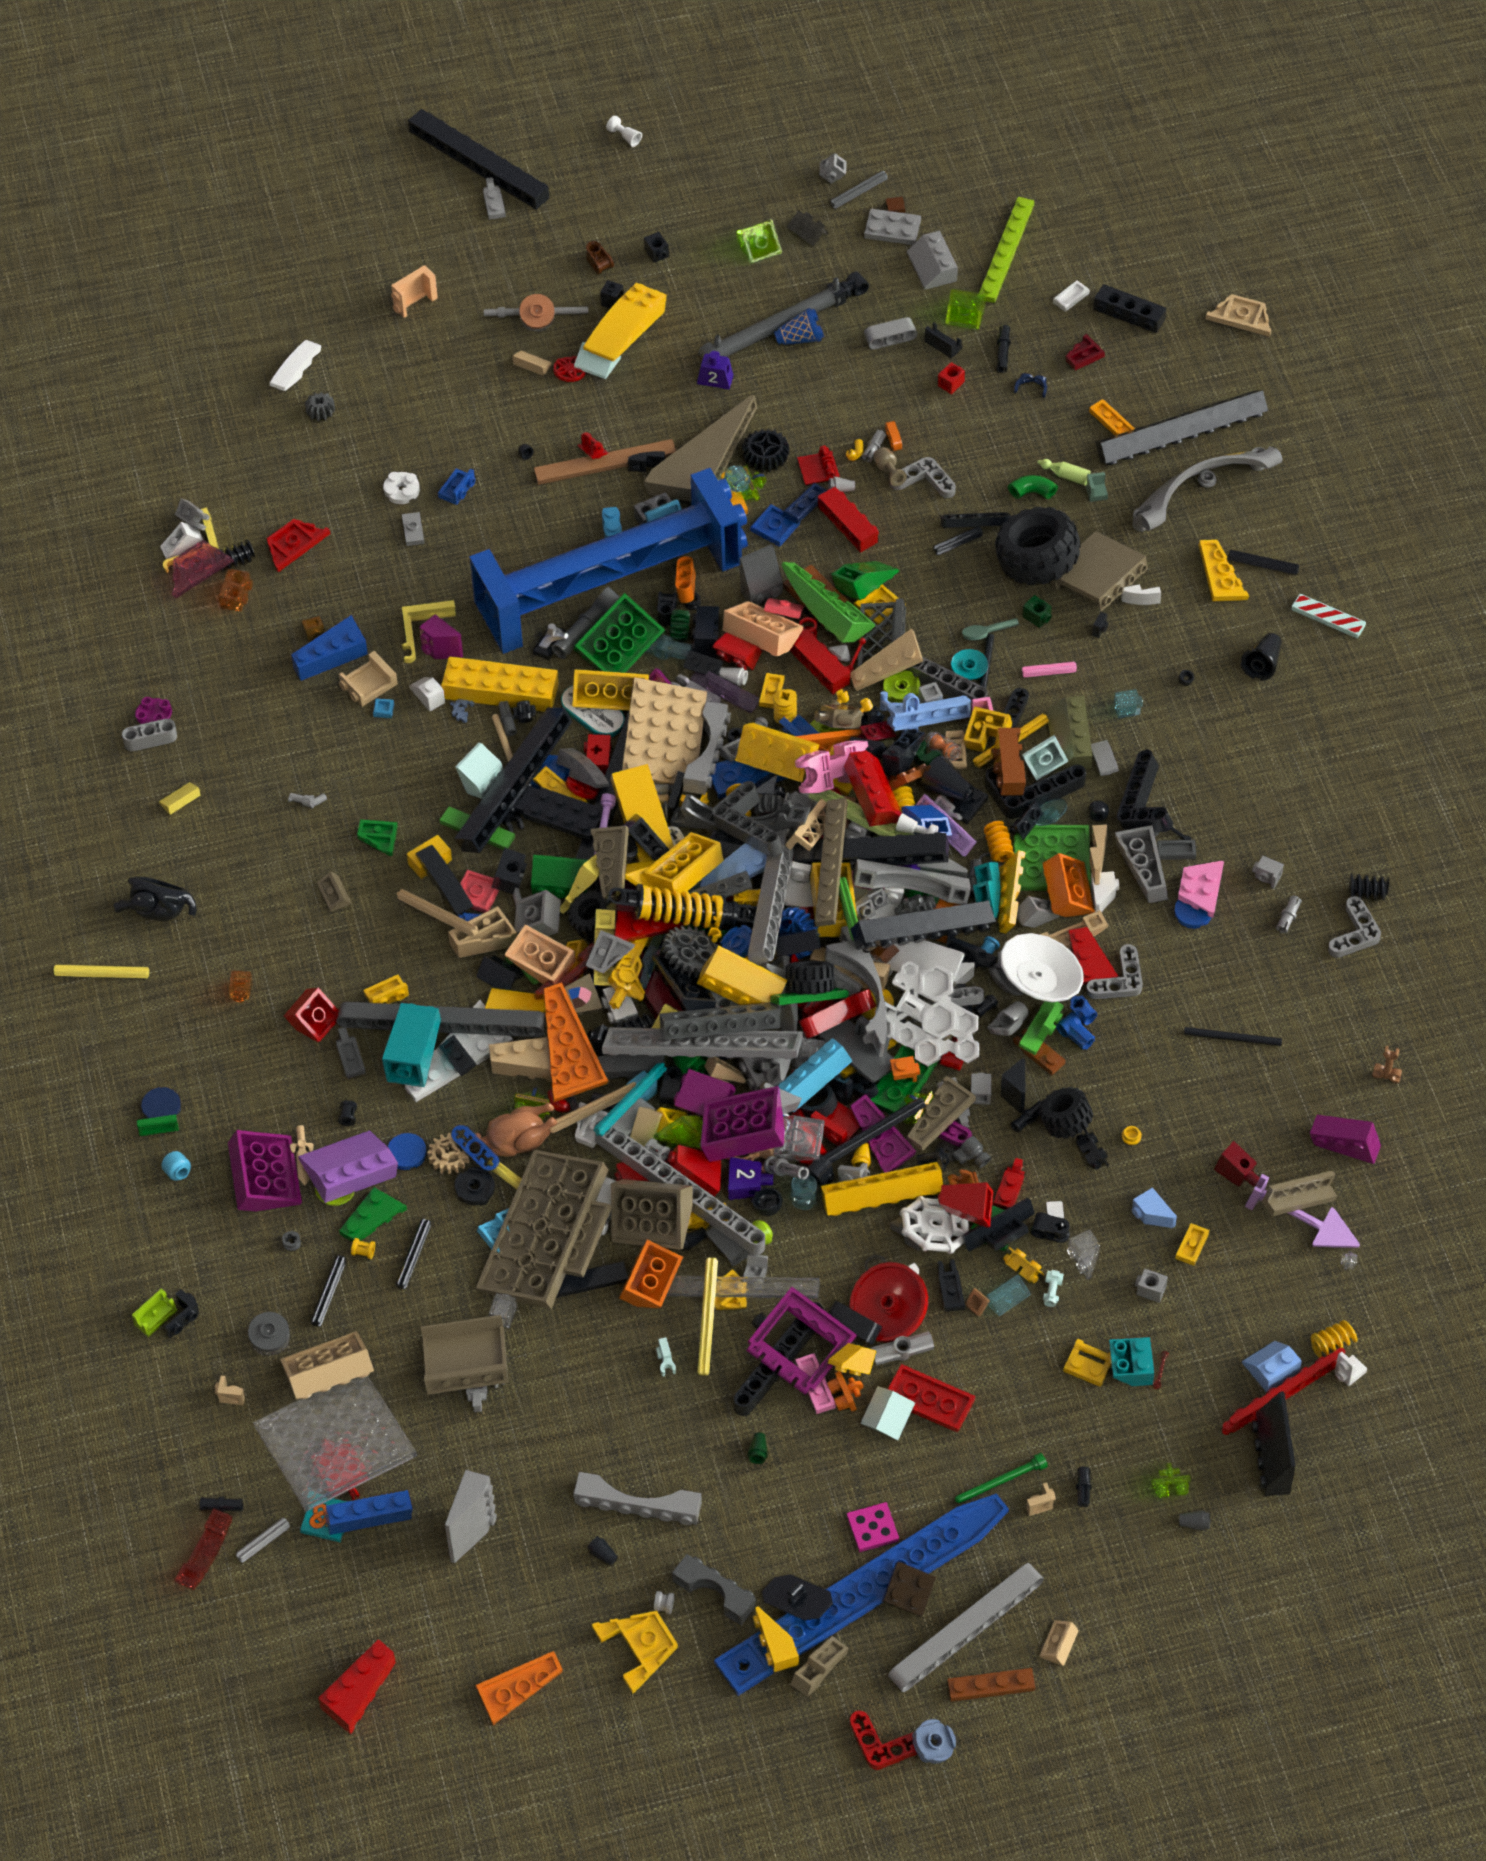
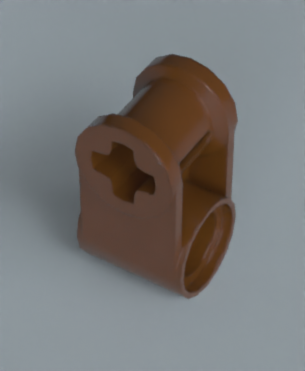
M591 241L586 245V259L598 275L603 270L614 267L611 256L599 242Z

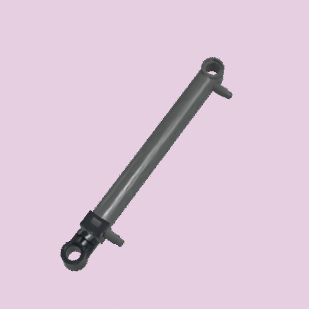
M858 271L852 272L846 278V282L842 281L839 283L838 278L835 277L833 282L827 285V289L721 340L720 335H715L714 344H704L699 349L698 354L703 359L704 354L718 351L720 356L727 357L775 334L774 331H777L779 327L807 308L815 309L816 313L832 305L838 307L846 303V298L851 297L852 293H855L857 296L866 293L870 285Z

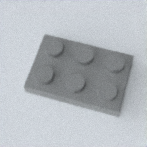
M870 209L864 238L914 245L921 223V215Z

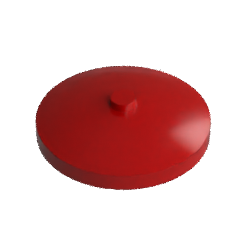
M896 1262L881 1263L867 1270L856 1282L850 1297V1309L883 1327L875 1340L880 1343L893 1342L900 1336H910L922 1323L928 1307V1292L922 1278L910 1267Z

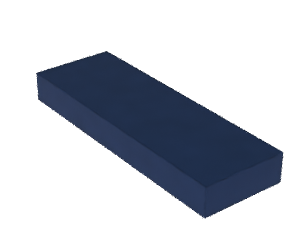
M814 483L783 511V516L798 524L818 506V496L828 490Z

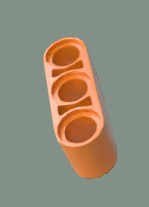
M683 556L677 560L675 586L678 600L681 603L691 602L695 594L696 573L693 559L690 556Z

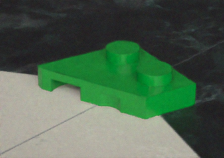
M360 819L357 837L362 842L388 856H393L398 823Z

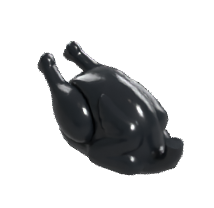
M141 876L128 879V883L131 885L130 899L120 900L113 904L116 913L132 909L145 918L162 922L170 921L179 916L185 904L189 907V915L195 916L197 911L196 901L186 889L161 880Z

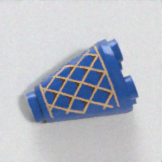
M807 308L779 327L777 331H774L778 344L789 345L822 341L821 338L824 337V333L820 325L817 326L816 321H819L815 309Z

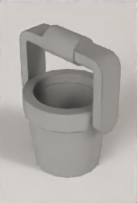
M1015 1001L1009 1007L1002 1010L987 1028L990 1034L1012 1035L1021 1027L1024 1020L1028 1017L1029 1011L1023 1003Z

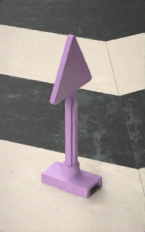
M1261 1175L1245 1205L1246 1208L1253 1210L1258 1201L1263 1200L1267 1192L1265 1188L1269 1177ZM1333 1207L1323 1222L1301 1210L1288 1212L1293 1217L1319 1230L1312 1243L1313 1247L1358 1248L1360 1246V1243Z

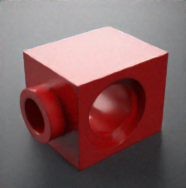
M952 362L938 374V387L951 395L965 381V370Z

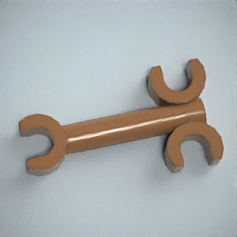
M1385 1046L1383 1053L1386 1058L1385 1067L1375 1063L1372 1076L1399 1083L1402 1070L1398 1068L1392 1069L1394 1060L1398 1058L1400 1050L1396 1048V1051H1390L1389 1046Z

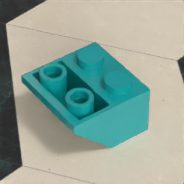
M1150 1337L1109 1340L1113 1378L1131 1386L1153 1385L1154 1366Z

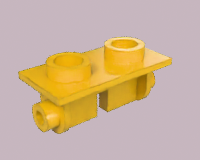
M1009 1247L1012 1252L1004 1256L1005 1264L1016 1272L1022 1266L1023 1269L1019 1274L1029 1283H1036L1039 1279L1037 1276L1039 1273L1043 1276L1045 1275L1040 1271L1042 1267L1034 1260L1029 1262L1025 1259L1026 1254L1018 1248L1013 1250Z

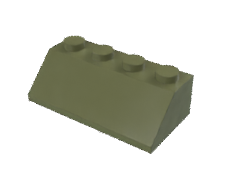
M1084 696L1065 697L1046 709L1049 720V737L1053 735L1056 737L1068 759L1067 763L1055 769L1054 772L1065 770L1073 765H1081L1085 769H1091L1093 756Z

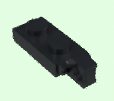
M956 937L947 938V948L964 953L963 963H974L976 968L979 966L990 968L996 964V956L986 953V950Z

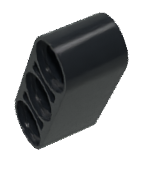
M836 1300L828 1314L854 1332L859 1338L872 1345L883 1328Z

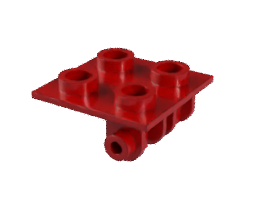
M821 446L818 454L797 457L805 485L826 482L834 476L840 478L833 453L826 446Z

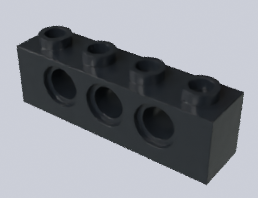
M1105 284L1102 285L1094 298L1093 310L1154 333L1158 332L1166 319V307Z

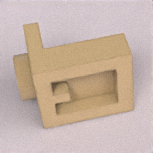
M221 1376L220 1382H216L215 1394L218 1395L219 1403L244 1405L245 1396L243 1388L234 1385L228 1387L226 1377Z
M1047 1483L1042 1484L1043 1495L1037 1494L1027 1499L1026 1509L1029 1516L1053 1509V1501L1056 1500L1053 1489H1049Z

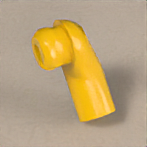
M857 439L854 441L855 449H850L851 452H846L848 460L856 461L864 453L863 440Z

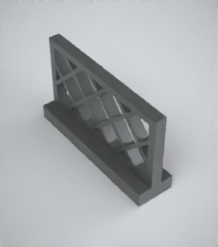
M896 599V602L861 604V612L864 615L865 609L876 611L869 618L872 622L879 615L885 620L878 626L875 625V629L869 634H865L866 642L870 640L874 645L869 650L865 649L862 645L858 654V667L863 664V660L867 656L873 657L871 653L877 647L881 650L884 649L881 644L886 639L892 643L905 633L906 606L903 599ZM886 608H893V613L888 617L882 613ZM889 623L892 625V629L885 633L881 628ZM878 631L884 635L879 641H875L872 638Z

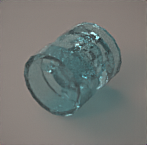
M810 1174L804 1180L796 1177L792 1179L791 1200L796 1208L807 1210L816 1204L817 1182Z

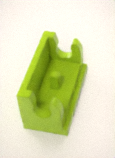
M160 1289L132 1314L134 1325L147 1337H150L178 1310L172 1298L168 1299L165 1291Z

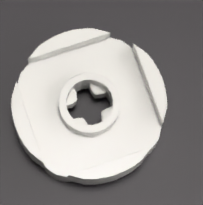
M391 472L383 485L385 496L395 504L409 503V500L412 498H417L420 491L416 475L407 472ZM400 486L406 487V488H403L402 490H399V487H400Z

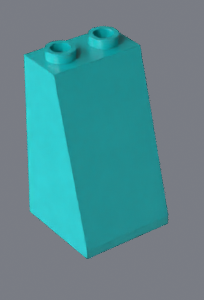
M413 1003L400 1004L382 1057L387 1082L425 1088L441 1022L439 1008L420 1006Z

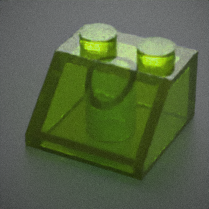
M765 220L735 231L740 248L750 264L783 253L773 220Z
M952 288L950 290L945 324L980 329L985 312L987 294Z

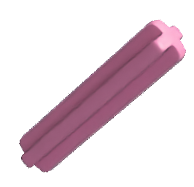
M1075 662L1022 667L1023 677L1074 673L1077 667Z

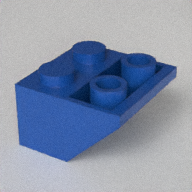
M932 805L901 807L902 813L917 821L918 825L929 828L930 825H937L938 832L947 833V837L952 836L948 817Z

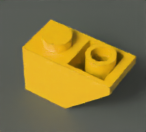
M848 1343L828 1360V1364L834 1365L835 1370L847 1373L848 1369L850 1374L861 1376V1373L870 1374L876 1351Z

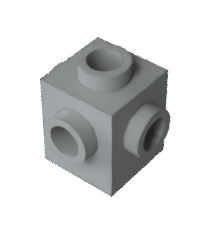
M834 153L820 162L819 175L832 184L846 175L847 162Z

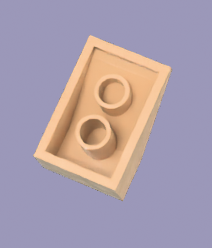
M524 925L505 953L506 958L548 987L561 983L576 961L574 950L527 925Z

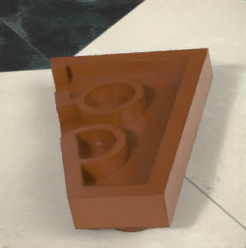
M924 763L895 776L897 780L889 783L892 791L922 778L924 771H929L931 766H926Z

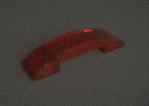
M593 943L578 954L577 961L580 964L558 983L562 982L563 986L566 987L583 974L594 947ZM548 980L535 991L534 998L536 1000L544 999V988L554 984Z
M213 1509L204 1525L205 1531L187 1563L183 1564L175 1579L176 1583L192 1590L198 1586L224 1542L233 1518L231 1515Z

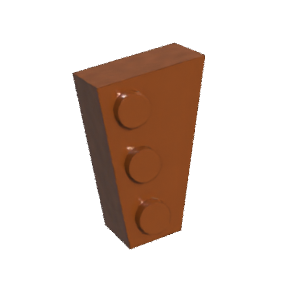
M998 728L995 746L991 749V759L995 761L993 766L994 774H997L996 786L1000 788L1001 795L1024 794L1026 784L1024 761H1021L1020 756L1022 744H1018L1019 735L1021 734L1020 728Z

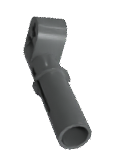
M609 586L605 588L586 613L580 614L578 621L566 632L569 635L567 639L557 640L552 645L553 653L557 657L565 659L574 650L575 645L616 603L620 596Z

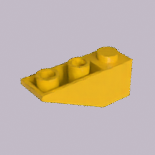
M759 1606L755 1607L753 1621L755 1627L760 1628L761 1634L759 1639L761 1646H766L768 1653H765L768 1666L772 1665L774 1672L798 1666L799 1656L793 1638Z

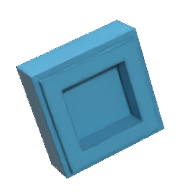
M376 698L373 717L392 718L394 700Z

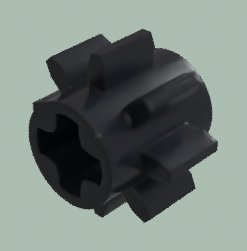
M529 701L518 702L516 704L517 707L513 708L514 719H519L520 723L533 721V717H536L535 705H531Z

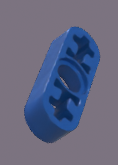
M458 1125L453 1128L451 1134L453 1140L484 1170H494L498 1167V1156L467 1126ZM465 1130L464 1136L467 1139H470L472 1136L473 1139L467 1142L464 1138H458L459 1133L457 1131ZM473 1142L480 1144L481 1148L477 1154L472 1153L470 1150ZM485 1150L487 1151V1153H485L484 1155L487 1158L493 1157V1166H486L487 1160L484 1157L478 1159V1157L481 1156Z

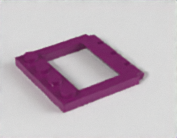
M791 1287L748 1340L750 1346L746 1351L756 1359L764 1355L761 1361L772 1371L780 1367L781 1369L777 1374L790 1384L794 1379L797 1380L794 1387L806 1395L809 1390L814 1392L834 1366L828 1364V1360L846 1344L852 1343L857 1335L795 1288ZM786 1311L792 1313L835 1346L812 1376L808 1375L763 1341Z

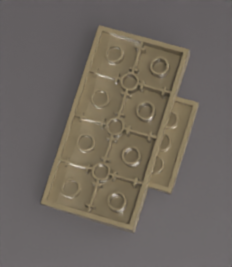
M539 1150L533 1151L476 1286L478 1291L533 1306L552 1309L565 1275L584 1277L612 1209L610 1204L596 1201L609 1171L604 1162Z

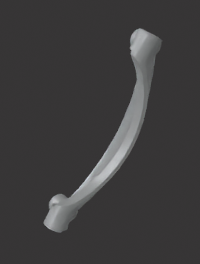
M1271 446L1267 450L1256 447L1252 451L1219 456L1195 464L1165 482L1146 499L1140 508L1134 511L1133 528L1136 531H1150L1163 524L1166 520V508L1172 494L1187 478L1206 470L1233 463L1250 464V467L1255 471H1261L1264 468L1268 470L1283 461L1282 455L1278 449Z

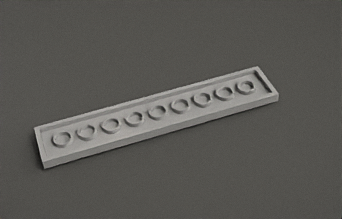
M609 1027L602 1051L603 1054L613 1056L628 1054L630 1056L667 1055L669 1057L706 1056L709 1058L722 1056L726 1058L764 1057L766 1059H792L798 1056L803 1035L802 1031H746L664 1040L660 1033V1028Z

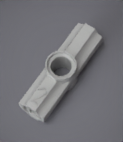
M928 1331L910 1337L900 1336L893 1342L870 1349L876 1351L873 1362L877 1366L895 1360L905 1361L912 1355L933 1350L934 1344L932 1336ZM904 1346L907 1350L901 1351L898 1347Z

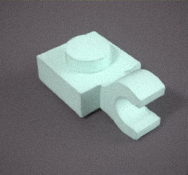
M667 1338L658 1339L659 1347L656 1348L658 1360L662 1359L663 1361L660 1366L661 1375L665 1376L666 1368L672 1369L673 1374H676V1366L671 1358Z

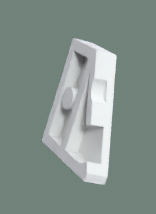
M580 1102V1103H579V1108L582 1107V1106H584V1105H586V1104ZM601 1110L578 1121V1127L575 1132L576 1142L593 1148L596 1145L593 1131L594 1125L608 1113Z

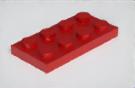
M903 1364L900 1365L888 1387V1390L894 1391L915 1402L911 1413L957 1433L976 1397Z

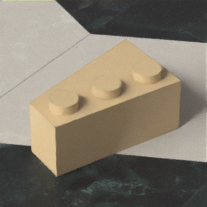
M498 906L468 921L478 927L479 933L475 937L456 928L448 931L450 946L459 958L509 948L518 936L516 930Z

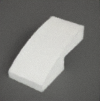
M1140 584L1124 587L1121 600L1125 603L1138 605L1159 604L1161 590L1160 587L1141 590Z

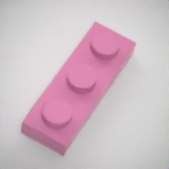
M815 1353L795 1359L796 1366L810 1376L820 1366ZM825 1378L814 1392L808 1391L816 1414L836 1408Z

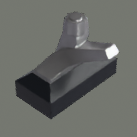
M550 623L534 647L533 655L550 661L554 654L552 645L557 640L567 639L569 635L566 633V630Z

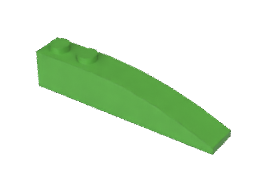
M790 562L782 563L781 566L800 599L825 626L824 628L837 636L836 639L842 643L855 642L875 627L876 624L849 601L845 603L841 601L839 594L835 591L826 590L825 584L811 579L812 575L800 566Z

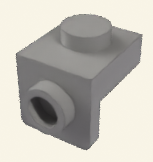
M862 1163L860 1167L840 1165L838 1168L839 1182L870 1176L867 1163Z
M748 1254L743 1283L763 1286L767 1273L768 1256Z

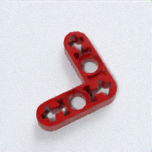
M864 1711L852 1713L850 1727L870 1768L879 1770L917 1755L913 1745V1732L881 1744L867 1713ZM857 1718L863 1721V1731H861L860 1724L856 1723ZM865 1736H872L874 1742L866 1745L862 1739ZM894 1746H899L903 1752L900 1755H893L890 1750ZM873 1756L881 1757L880 1762L873 1760Z

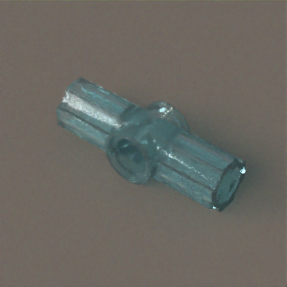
M661 635L646 650V653H652L657 658L663 660L669 657L686 660L689 650L692 651V644L677 642L670 636Z

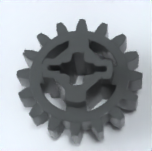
M917 894L904 899L902 904L894 909L895 915L933 910L936 907V903L931 895L921 896V894Z

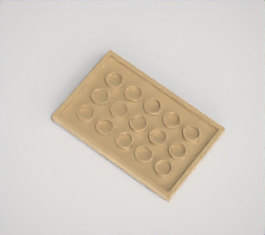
M635 677L621 771L648 764L655 784L669 783V785H674L678 771L685 773L687 765L699 758L704 721L702 714L706 704L707 691Z

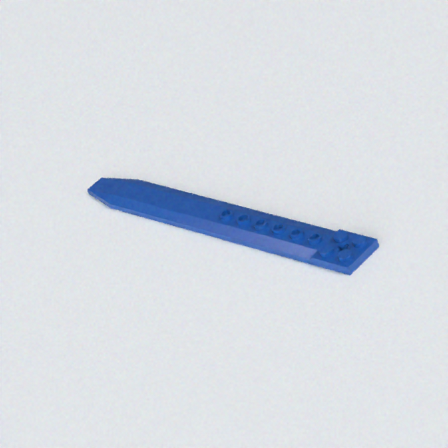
M997 1494L958 1506L827 1588L826 1590L831 1592L833 1604L820 1618L804 1621L791 1614H786L775 1622L793 1638L798 1656L882 1604V1599L897 1561L929 1574L980 1542L1009 1512V1509ZM761 1631L714 1660V1664L738 1696L774 1672L772 1665L768 1666L765 1653H768L766 1646L762 1647L759 1635ZM740 1663L748 1664V1670H740Z

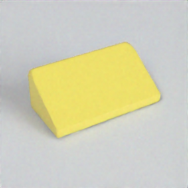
M189 782L159 801V804L171 815L199 797L200 790L196 785Z

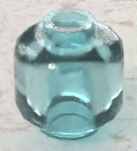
M731 466L725 472L724 478L733 492H744L748 489L751 478L742 466Z

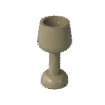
M886 447L876 450L873 459L877 468L884 472H890L889 481L893 486L902 485L906 481L907 475L903 470L895 468L896 456Z

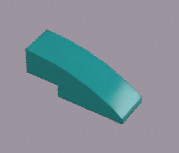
M988 862L974 867L977 884L973 885L976 903L989 901L994 917L997 918L1001 892L998 862Z

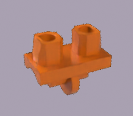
M840 1371L836 1372V1378L827 1382V1385L832 1395L843 1391L844 1395L834 1398L838 1410L841 1411L849 1407L851 1412L857 1410L851 1394H854L856 1398L860 1397L863 1383L855 1381L851 1377L848 1379L849 1384L847 1385Z

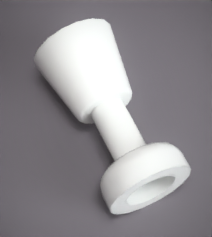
M612 116L608 120L606 129L609 132L619 131L622 133V137L632 147L638 145L641 141L642 133L630 127H623L618 116Z
M902 813L897 822L896 831L914 834L915 832L933 834L938 832V826L922 827L918 825L917 821Z

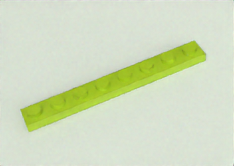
M1022 197L1017 198L978 294V299L992 303L996 302L1034 207V200Z

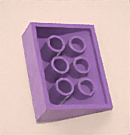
M370 1130L298 1157L324 1203L396 1177L398 1162L390 1149Z

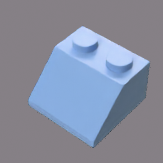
M1274 1341L1243 1360L1242 1364L1267 1392L1271 1388H1276L1282 1384L1288 1377L1298 1374L1302 1361L1290 1346Z

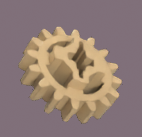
M448 1133L447 1137L441 1134L440 1140L434 1138V1144H429V1163L433 1164L434 1170L440 1168V1173H443L445 1170H447L448 1174H451V1170L458 1173L459 1167L465 1169V1163L470 1162V1156L453 1140L450 1133Z

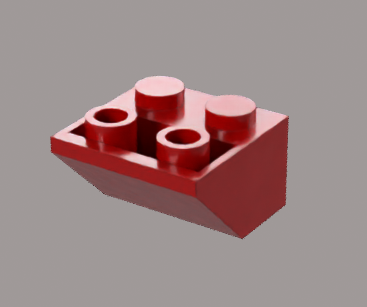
M727 632L713 645L717 652L716 654L721 657L722 661L729 664L730 662L736 663L738 668H744V670L749 669L753 671L762 653L759 646Z

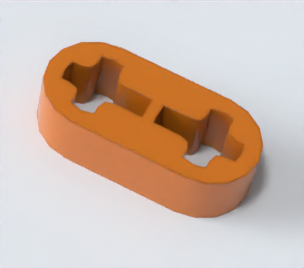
M895 421L886 422L885 431L892 451L902 450V441Z

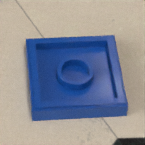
M770 504L750 527V531L780 547L800 525V522L797 524L784 517L783 510Z

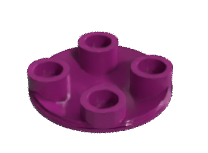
M144 697L135 711V717L140 724L169 719L172 714V707L167 699Z

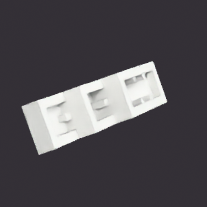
M305 340L282 364L271 380L270 386L283 391L290 388L302 378L303 371L311 365L312 358L321 351V345Z

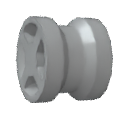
M657 1591L654 1611H665L666 1614L671 1615L674 1594L669 1593L666 1595Z

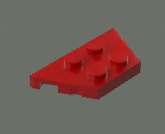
M293 519L269 536L267 544L276 571L280 572L331 534L330 529L326 527L324 529L316 528L315 524Z
M617 911L615 936L631 942L665 934L669 930H673L674 927L679 929L681 925H684L681 921L678 925H675L673 918L670 919L669 923H664L663 914H661L660 920L655 922L653 920V913H651L649 920L645 921L643 918L633 920L632 912Z

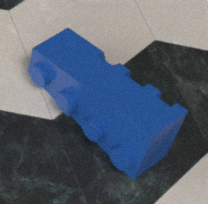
M351 615L291 654L293 668L300 681L368 655L366 640Z

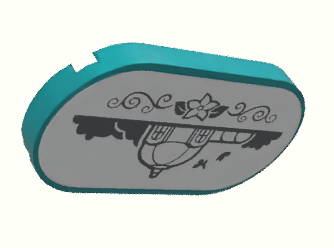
M573 685L562 693V708H565L569 716L594 735H611L613 737L621 732L625 721L622 710L572 707Z

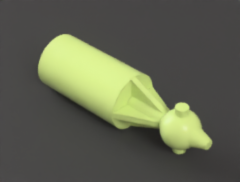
M1049 459L1037 461L1043 469L1050 468L1058 477L1084 486L1087 483V474L1091 473L1090 470L1067 462L1051 463Z

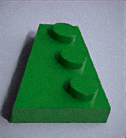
M374 1187L342 1226L339 1233L352 1242L355 1238L361 1241L375 1232L377 1227L391 1221L392 1217L399 1212L403 1213L406 1211L407 1206Z

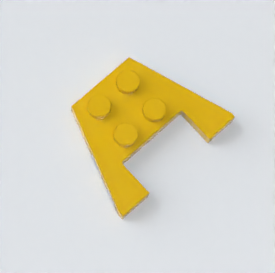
M657 1611L632 1615L626 1619L618 1620L616 1618L611 1619L610 1622H596L592 1624V1629L601 1643L621 1633L640 1663V1666L623 1674V1679L632 1694L678 1648L677 1642Z

